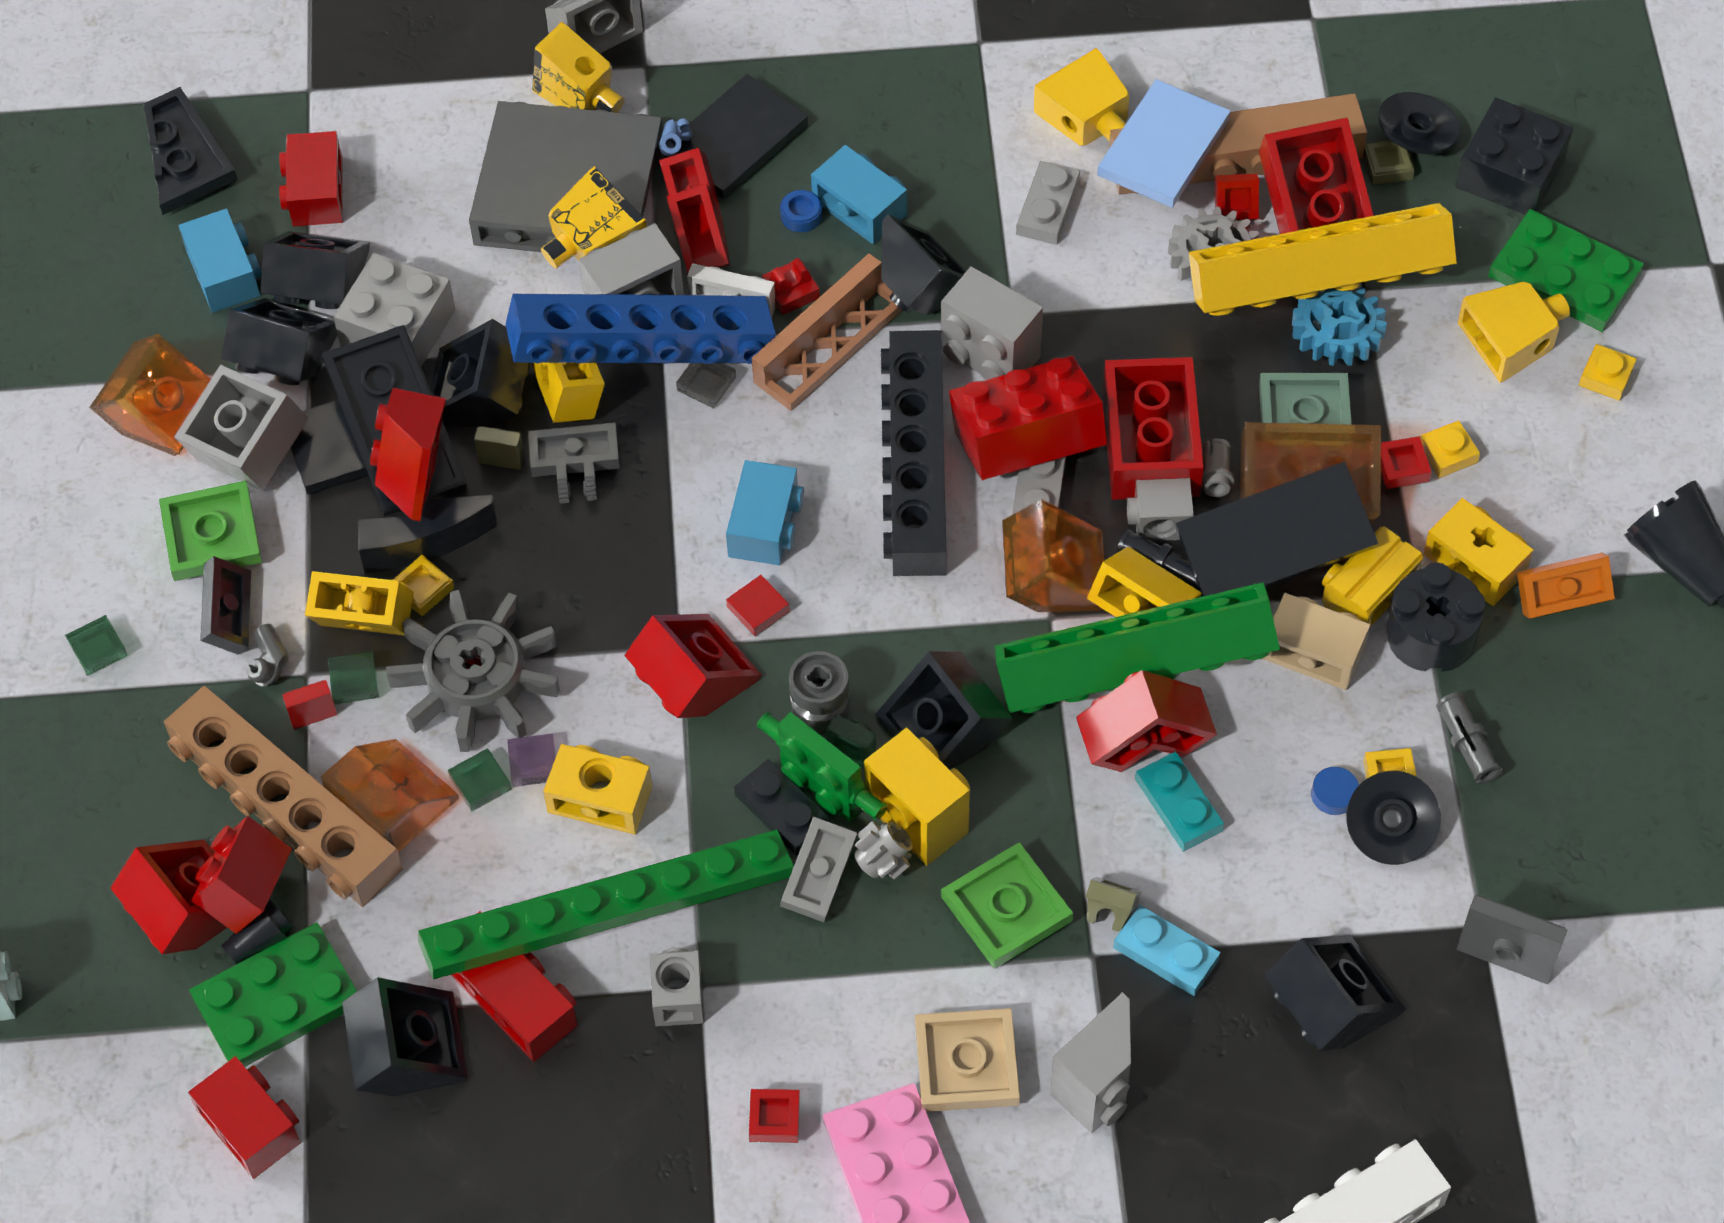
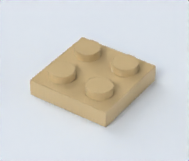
M1011 1008L915 1014L922 1108H925L926 1112L1019 1106L1020 1095Z

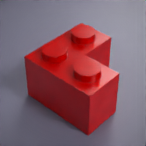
M1143 670L1129 675L1122 685L1108 695L1095 699L1091 707L1076 717L1091 764L1118 772H1123L1154 749L1170 754L1176 751L1178 756L1185 757L1217 735L1201 687Z

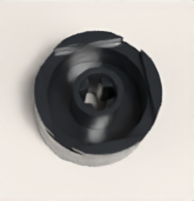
M1430 563L1425 568L1408 574L1397 585L1392 598L1387 621L1390 649L1404 664L1420 671L1426 672L1427 668H1442L1441 672L1461 666L1474 651L1484 616V597L1467 577L1449 569L1443 563Z

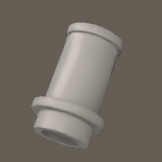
M1214 438L1212 439L1213 452L1211 451L1209 440L1203 444L1204 471L1201 487L1207 495L1221 497L1228 494L1234 485V475L1230 472L1231 445L1224 439Z

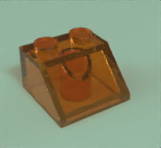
M158 333L133 342L89 408L121 435L176 456L180 454L184 447L174 436L211 378Z
M1042 499L1002 520L1007 598L1036 612L1103 610L1087 599L1102 562H1104L1102 530Z
M396 738L355 746L320 776L323 786L396 847L398 852L459 799V795Z

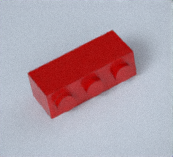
M531 952L451 975L533 1062L578 1026L574 1007L577 1005L576 1000L561 983H557L555 986L552 985L544 976L546 971L543 965Z

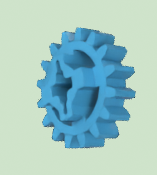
M1363 287L1357 289L1356 292L1349 290L1339 291L1334 288L1325 289L1324 292L1318 291V295L1312 298L1298 299V308L1293 309L1292 337L1293 339L1300 340L1299 349L1302 352L1310 349L1313 350V360L1317 361L1322 356L1329 357L1328 362L1331 366L1335 365L1337 358L1343 359L1347 366H1350L1354 356H1358L1366 361L1369 357V349L1377 352L1380 349L1381 339L1385 338L1386 332L1385 308H1378L1379 299L1376 296L1366 299L1365 288Z

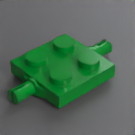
M767 712L760 718L757 728L775 740L776 745L780 748L781 771L797 787L804 786L812 792L817 802L825 811L832 815L838 813L848 822H851L862 810L875 821L885 814L888 805L868 791V787L864 785L861 779V767L797 716L790 712L780 722L770 712Z

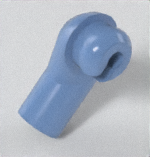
M682 118L678 121L671 119L664 124L659 142V148L663 155L667 157L676 155L681 148V141H689L691 139L692 132L690 131V124L687 119Z

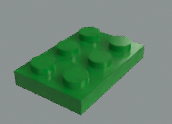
M1529 209L1490 266L1488 277L1506 286L1520 282L1530 283L1542 300L1556 294H1561L1569 305L1570 317L1603 333L1641 275L1644 263Z
M318 922L289 936L287 939L189 989V992L227 1062L236 1056L246 1067L343 1015L342 1002L356 993L357 990Z

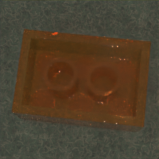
M1246 422L1241 431L1240 499L1345 461L1370 522H1374L1380 515L1381 425Z

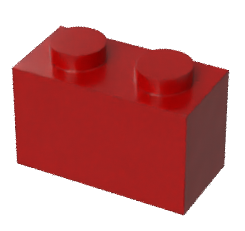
M337 131L286 135V152H280L279 154L281 175L286 177V185L279 186L281 209L289 210L293 227L343 223V157Z
M249 816L245 817L234 828H231L229 825L225 826L211 844V849L215 853L198 871L195 880L199 882V886L191 900L236 934L264 911L292 850L291 847Z
M235 1056L188 1091V1094L196 1111L254 1180L301 1143L294 1128L299 1123V1120L283 1099L275 1104L266 1093L271 1087L256 1066L252 1065L246 1069Z

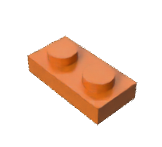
M1603 552L1517 572L1522 612L1529 619L1615 599L1609 556Z

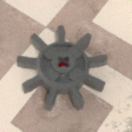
M459 590L450 592L449 608L455 623L446 627L438 634L432 632L424 625L407 618L402 623L405 638L413 645L426 651L423 663L386 667V675L390 688L427 685L429 694L406 714L408 726L414 733L426 726L440 712L445 711L452 716L458 717L455 731L460 752H470L475 738V722L477 719H484L498 714L507 729L518 739H521L527 735L522 713L513 705L521 692L527 691L544 696L558 697L560 692L558 676L528 670L524 660L557 647L555 632L552 626L517 639L509 631L517 619L520 610L517 595L508 593L500 603L493 619L489 621L469 619L468 605Z

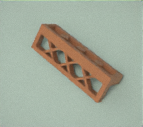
M870 253L867 254L752 357L753 383L792 411L895 318L902 309L890 299L889 296L892 291L881 280L882 262ZM875 293H878L890 302L884 310L865 311L864 303ZM861 322V330L855 336L836 337V329L842 323ZM832 348V357L825 363H807L806 356L813 349ZM803 375V383L791 394L777 384L783 376Z

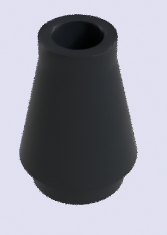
M269 899L264 911L240 932L237 934L233 933L221 946L230 958L238 964L287 939L286 934L294 926L275 903Z

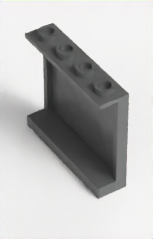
M498 101L469 217L473 245L541 252V248L555 238L548 216L550 210L594 166L644 216L656 155L663 131L662 117L646 114L614 113L606 110L575 109L565 106L535 105L520 101Z

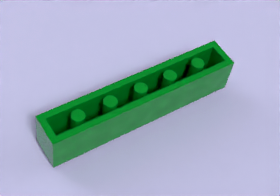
M1264 582L995 645L996 664L1009 713L1016 711L1023 713L1036 712L1045 707L1046 704L1063 700L1066 702H1079L1088 698L1093 693L1106 690L1113 691L1122 685L1129 675L1141 670L1174 679L1183 672L1195 669L1211 671L1222 667L1225 662L1242 658L1258 660L1268 656L1272 651L1280 650Z

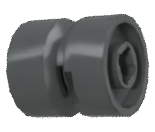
M827 651L809 652L795 660L789 672L791 713L818 734L835 731L844 724L849 715V675L845 663L838 656Z

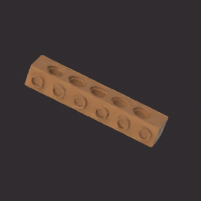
M205 685L163 721L170 737L167 745L180 760L187 762L191 759L200 767L198 769L200 775L214 789H218L220 786L226 789L231 794L230 799L239 811L246 816H250L252 813L263 821L261 825L281 841H286L295 849L294 855L305 868L311 872L318 869L327 876V884L343 900L350 896L361 907H364L403 870L396 847ZM215 741H224L217 747H208ZM246 768H255V770L249 774H239L242 770ZM277 795H288L282 801L271 802ZM310 822H320V824L313 829H302L306 824ZM341 850H353L348 856L334 857Z

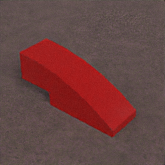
M698 147L659 160L669 194L666 197L687 273H689L692 263L718 268L730 265L722 216L706 154Z

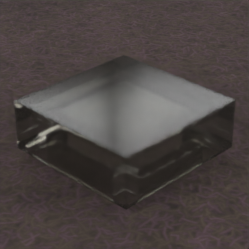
M690 363L676 382L677 391L714 409L736 379V369L724 363Z

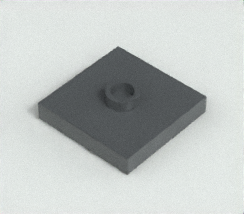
M1477 894L1474 895L1456 950L1548 984L1568 930L1555 923Z

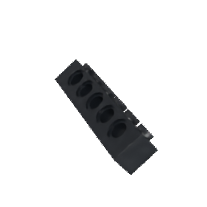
M941 330L889 331V348H881V374H890V384H881L882 410H890L891 420L882 421V447H891V457H882L883 484H891L892 494L883 495V521H892V532H883L884 559H893V576H945L947 549ZM908 414H917V416H908ZM916 450V451H919V452H917V453H909V452H907V451ZM917 487V488H920V489H919V490H908L907 488ZM912 524H916V525H920L921 527H919V528H910V527H907V526L912 525Z

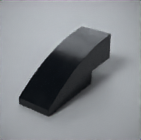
M492 495L429 499L426 500L420 521L411 520L404 512L402 517L358 520V550L364 572L371 573L406 567L421 555L431 560L478 539L497 526Z

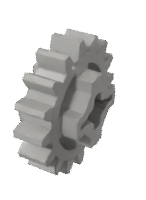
M1215 207L1213 215H1207L1203 208H1199L1196 219L1186 214L1183 216L1182 226L1174 225L1172 238L1169 239L1168 254L1171 255L1170 267L1179 268L1178 279L1180 281L1189 277L1192 278L1189 252L1259 238V232L1250 231L1251 221L1249 219L1242 220L1241 222L1236 221L1237 212L1234 210L1228 216L1221 215L1220 207Z

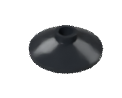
M1415 92L1394 94L1382 103L1378 112V122L1384 134L1398 146L1415 153L1438 154L1445 152L1454 146L1460 134L1459 121L1452 110L1441 101L1425 94Z
M1384 771L1367 778L1355 789L1348 802L1346 824L1350 838L1365 856L1382 864L1400 865L1418 859L1431 848L1439 834L1441 812L1433 791L1421 779L1402 771ZM1387 810H1395L1399 814L1400 823L1397 827L1391 828L1384 823L1383 815Z

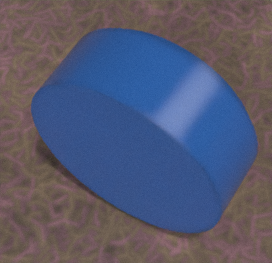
M796 190L788 193L780 204L781 221L786 228L794 232H808L815 229L822 220V202L820 198L807 190Z
M1325 768L1316 775L1311 788L1312 801L1319 810L1326 814H1344L1347 811L1350 797L1359 786L1356 777L1344 768Z

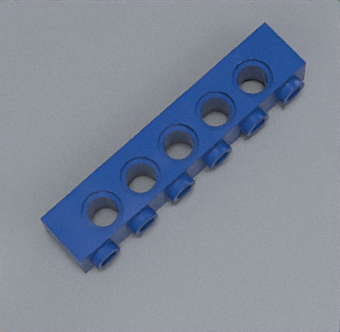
M513 293L505 323L513 362L752 364V357L775 338L776 335L766 296Z

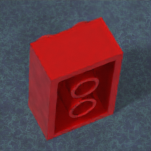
M1348 117L1265 134L1258 152L1280 234L1374 216Z
M1074 356L1055 358L1048 363L1023 370H1013L1002 376L981 382H970L963 387L949 390L955 434L981 480L1107 445L1103 402Z
M1193 357L1105 360L1103 400L1111 499L1135 498L1136 480L1190 478L1192 497H1200L1203 457Z

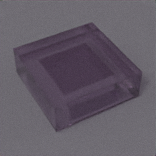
M553 733L507 739L513 787L546 783L556 758Z

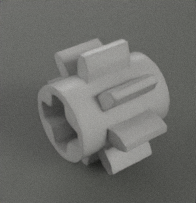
M873 820L857 834L860 840L855 844L858 848L855 851V858L861 869L869 876L883 878L889 874L892 879H895L910 866L907 860L912 856L909 851L912 849L913 844L907 832L898 824L884 822L879 826Z

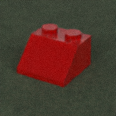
M393 388L388 405L379 404L375 430L382 431L381 440H374L370 465L377 467L375 485L411 520L420 521L435 471L446 398Z
M709 614L652 615L624 655L635 668L637 677L650 685L661 698L665 710L677 718L706 717L758 682L762 676Z
M204 839L136 847L110 887L123 904L124 909L135 919L149 937L151 944L162 955L195 950L227 928L191 901L199 886V882L195 880V877L203 864L215 853Z

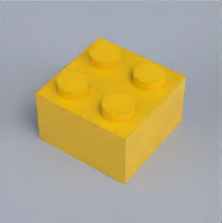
M906 727L864 760L865 785L868 787V791L888 805L885 814L880 819L885 823L894 822L907 832L913 844L911 851L926 866L969 833V783L957 769L952 768L949 770L939 760L936 749L924 737L918 739Z

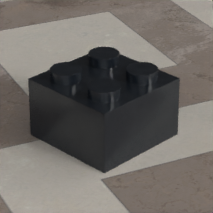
M1495 97L1462 156L1456 188L1524 215L1527 214L1529 209L1537 212L1566 158L1573 127Z

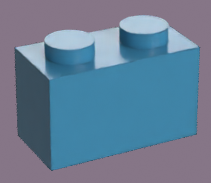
M847 145L839 149L811 174L812 192L820 198L822 208L873 245L882 238V220L887 214L900 220L907 216V189L904 184L895 176L885 174L873 164L870 158L864 154L856 153Z
M227 208L178 225L186 252L212 313L260 296L256 279L262 276L260 266L254 253L246 255L244 248L249 246V242L241 222L233 224Z
M750 460L744 461L726 531L728 557L780 566L784 549L791 550L794 542L795 524L791 523L793 512H801L804 500V487L798 486L797 468Z

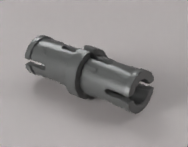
M1455 692L1440 699L1436 708L1443 716L1452 734L1451 744L1456 752L1462 753L1474 775L1475 782L1477 784H1485L1498 778L1502 774L1503 769L1486 741L1488 733L1484 725L1476 722L1465 702L1464 695L1461 692ZM1463 725L1465 726V729H1466L1468 735L1470 736L1472 742L1474 743V745H1475V747H1476V751L1474 750V748H1473L1471 742L1469 741V739H1468V737H1467L1465 731L1463 730Z

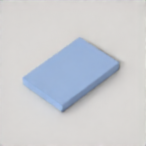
M1155 79L1098 165L1097 176L1173 208L1229 122L1231 110Z

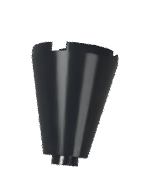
M1694 480L1674 491L1679 497L1678 499L1672 497L1665 502L1662 500L1642 515L1627 529L1628 533L1624 534V537L1633 547L1708 607L1718 603L1721 608H1724V533L1702 487Z

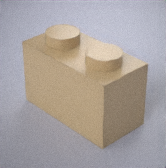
M1284 593L1273 617L1280 650L1272 651L1262 659L1347 690L1365 650L1371 624L1361 621L1353 614L1339 613L1322 607L1310 598L1295 597Z

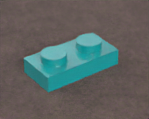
M1176 751L1136 771V782L1183 852L1223 832L1224 822Z

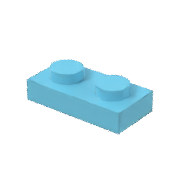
M1140 904L1114 939L1113 948L1192 996L1197 994L1217 965L1221 953Z

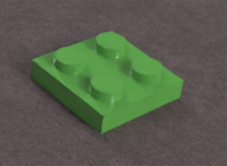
M246 480L159 499L170 570L174 581L202 576L204 563L213 556L241 567L262 563L251 497Z
M1020 842L941 889V898L994 969L1073 921L1071 909Z

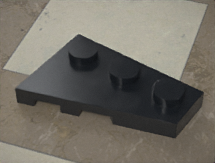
M181 87L143 103L162 215L238 180L235 169Z

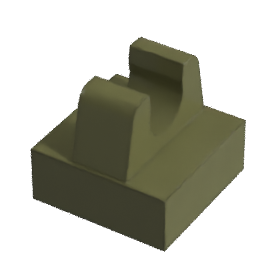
M1099 877L1091 879L1085 897L1088 898L1087 921L1092 924L1096 923L1099 912L1107 908L1112 910L1115 915L1112 930L1120 931L1128 921L1131 913L1136 910L1142 891Z

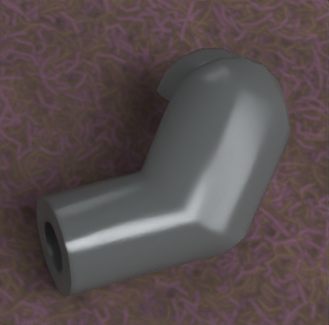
M263 624L253 632V637L262 655L260 658L254 659L255 666L249 664L247 668L249 679L261 687L270 686L277 682L289 657L272 624Z

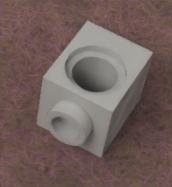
M1190 478L1136 480L1135 498H1127L1128 525L1136 524L1137 535L1149 541L1180 540L1175 523L1193 517Z
M669 948L662 953L650 954L652 1008L655 1026L703 1023L699 952L688 951L684 948ZM675 979H682L688 982L686 986L677 990L666 987L670 981Z

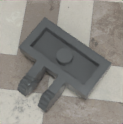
M616 423L528 431L532 477L557 475L560 504L570 503L571 487L567 474L584 472V495L587 497V501L597 500L595 471L620 469Z

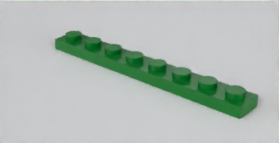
M776 829L418 930V942L434 980L790 878L794 865Z

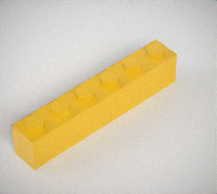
M1440 203L1189 252L1195 302L1204 313L1209 312L1210 315L1216 316L1232 313L1234 307L1249 304L1253 307H1267L1275 304L1276 299L1292 296L1296 299H1307L1318 295L1320 290L1330 288L1339 291L1353 290L1358 288L1361 282L1371 280L1383 283L1393 282L1401 279V274L1416 271L1420 274H1434L1442 271L1443 266L1457 264L1452 214Z

